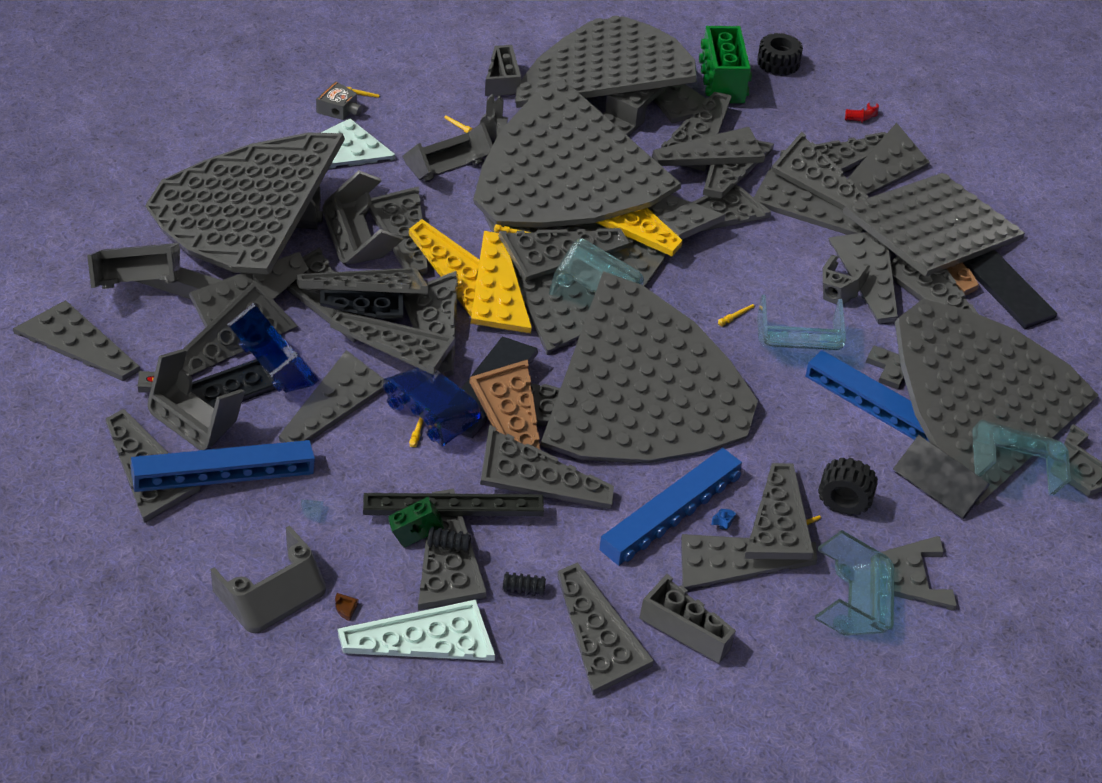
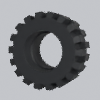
M768 34L760 41L757 63L761 69H765V72H771L773 75L793 74L800 67L803 45H801L802 43L796 37H792L789 34Z
M844 457L839 458V460L834 459L831 463H828L824 469L818 489L819 498L823 501V504L829 506L832 511H837L840 514L844 513L848 516H852V514L860 515L861 512L865 513L868 511V508L872 506L878 485L876 473L874 470H870L868 464H863V461H856L854 458L845 459Z

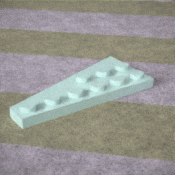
M476 600L338 629L343 653L495 661V654Z

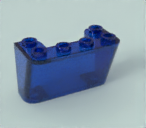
M417 367L384 378L383 388L388 396V405L393 410L397 409L398 411H401L404 405H406L413 415L419 416L424 420L428 429L426 433L429 439L433 442L436 441L442 447L482 419L477 402L438 370L433 375Z

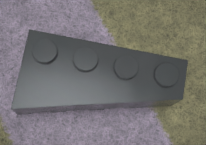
M666 574L643 599L639 619L720 663L731 650L736 630L714 612H708L704 608V603L699 599L695 601L687 594V589L682 585L678 587L672 582L673 578Z

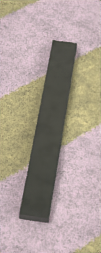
M364 493L363 515H392L429 497L441 516L544 517L543 494Z

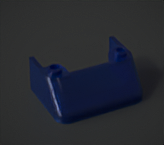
M254 303L227 324L241 340L238 343L246 353L250 351L274 379L271 383L278 392L283 390L287 393L314 386L319 382V379L303 359L290 347Z

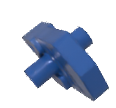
M720 509L712 517L711 525H719L720 529H728L736 517V512L730 509Z

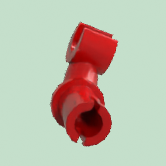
M868 103L866 110L846 109L845 121L852 120L863 123V121L871 117L878 116L879 104L876 103V106L872 107Z

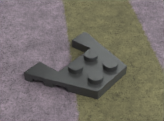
M1073 424L1052 473L1085 495L1091 496L1102 491V462L1080 448L1088 439L1089 434Z
M940 536L877 553L876 559L884 594L912 601L917 599L925 601L928 605H940L947 607V610L955 611L957 605L953 589H929L922 557H942L943 548Z

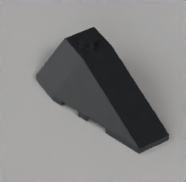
M320 290V306L386 322H403V293Z

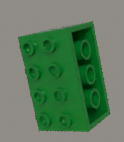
M706 26L704 39H701L702 53H699V64H701V74H704L703 85H706V96L709 97L713 92L731 95L730 103H745L746 96H749L748 82H751L752 72L750 71L751 68L741 26Z

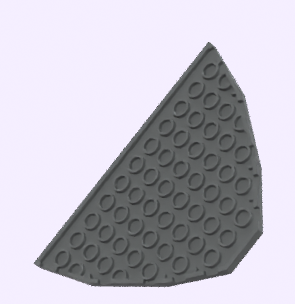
M484 214L491 232H494L495 224ZM589 223L544 228H510L534 233L537 230L567 229L568 232H576L578 229H585V231H596L597 229H605L606 227L597 223ZM626 236L629 241L628 248L528 281H524L511 259L526 310L546 354L550 355L554 350L560 347L563 349L569 343L579 339L603 271L645 287L655 276L660 265L662 266L664 263L665 254Z

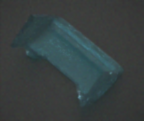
M579 238L571 245L557 268L549 294L553 295L560 286L569 287L574 281L595 293L603 271L641 285L644 283V278L636 269L587 240Z
M761 295L757 324L758 340L763 346L828 351L840 350L844 347L846 332L842 299H838L833 317V329L769 326L767 324L766 295Z
M986 420L979 421L973 427L975 474L979 477L996 463L995 446L1046 458L1048 492L1051 496H1054L1071 481L1069 452L1062 442L1042 434Z
M839 531L820 545L818 551L835 560L836 574L849 583L848 603L838 599L816 614L815 620L846 636L885 633L894 625V565L890 558L845 531Z

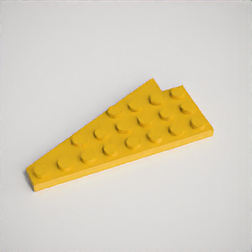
M648 208L596 222L606 228H621L625 236L670 256H673L682 246V239Z

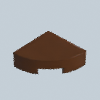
M336 593L335 607L338 614L350 621L359 604V599Z

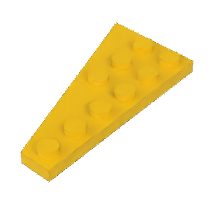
M421 219L409 228V236L440 277L457 271V299L471 316L480 260Z
M484 231L470 324L531 334L532 327L511 257L500 240L499 233Z

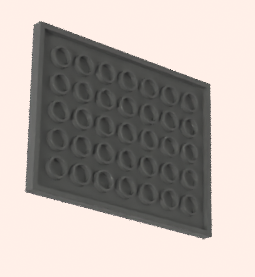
M944 173L846 205L842 212L925 277L1019 241L1025 234L1017 225L1009 222L1002 214L994 211L988 204L983 203L976 195L968 192L961 184L956 183Z

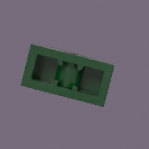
M429 497L388 516L391 531L403 548L428 537L431 527H435L436 530L438 528L444 529L440 512Z

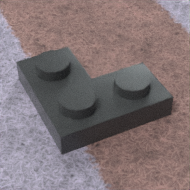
M874 345L867 357L866 363L884 369L879 378V383L898 390L904 378L899 354Z

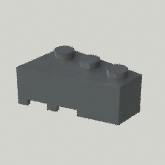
M495 46L485 80V96H490L491 94L493 96L516 94L517 87L521 84V75L513 46Z

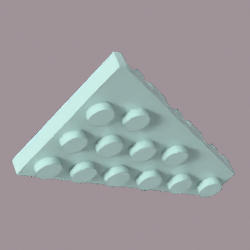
M351 119L321 132L343 133L345 141L329 169L336 168L339 165L348 164L349 166H355L365 163H377V160L390 159L392 161L395 159V154Z

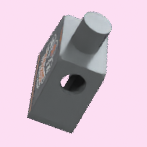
M336 81L316 98V113L344 120L349 114L359 116L362 112V106L357 104L356 92Z

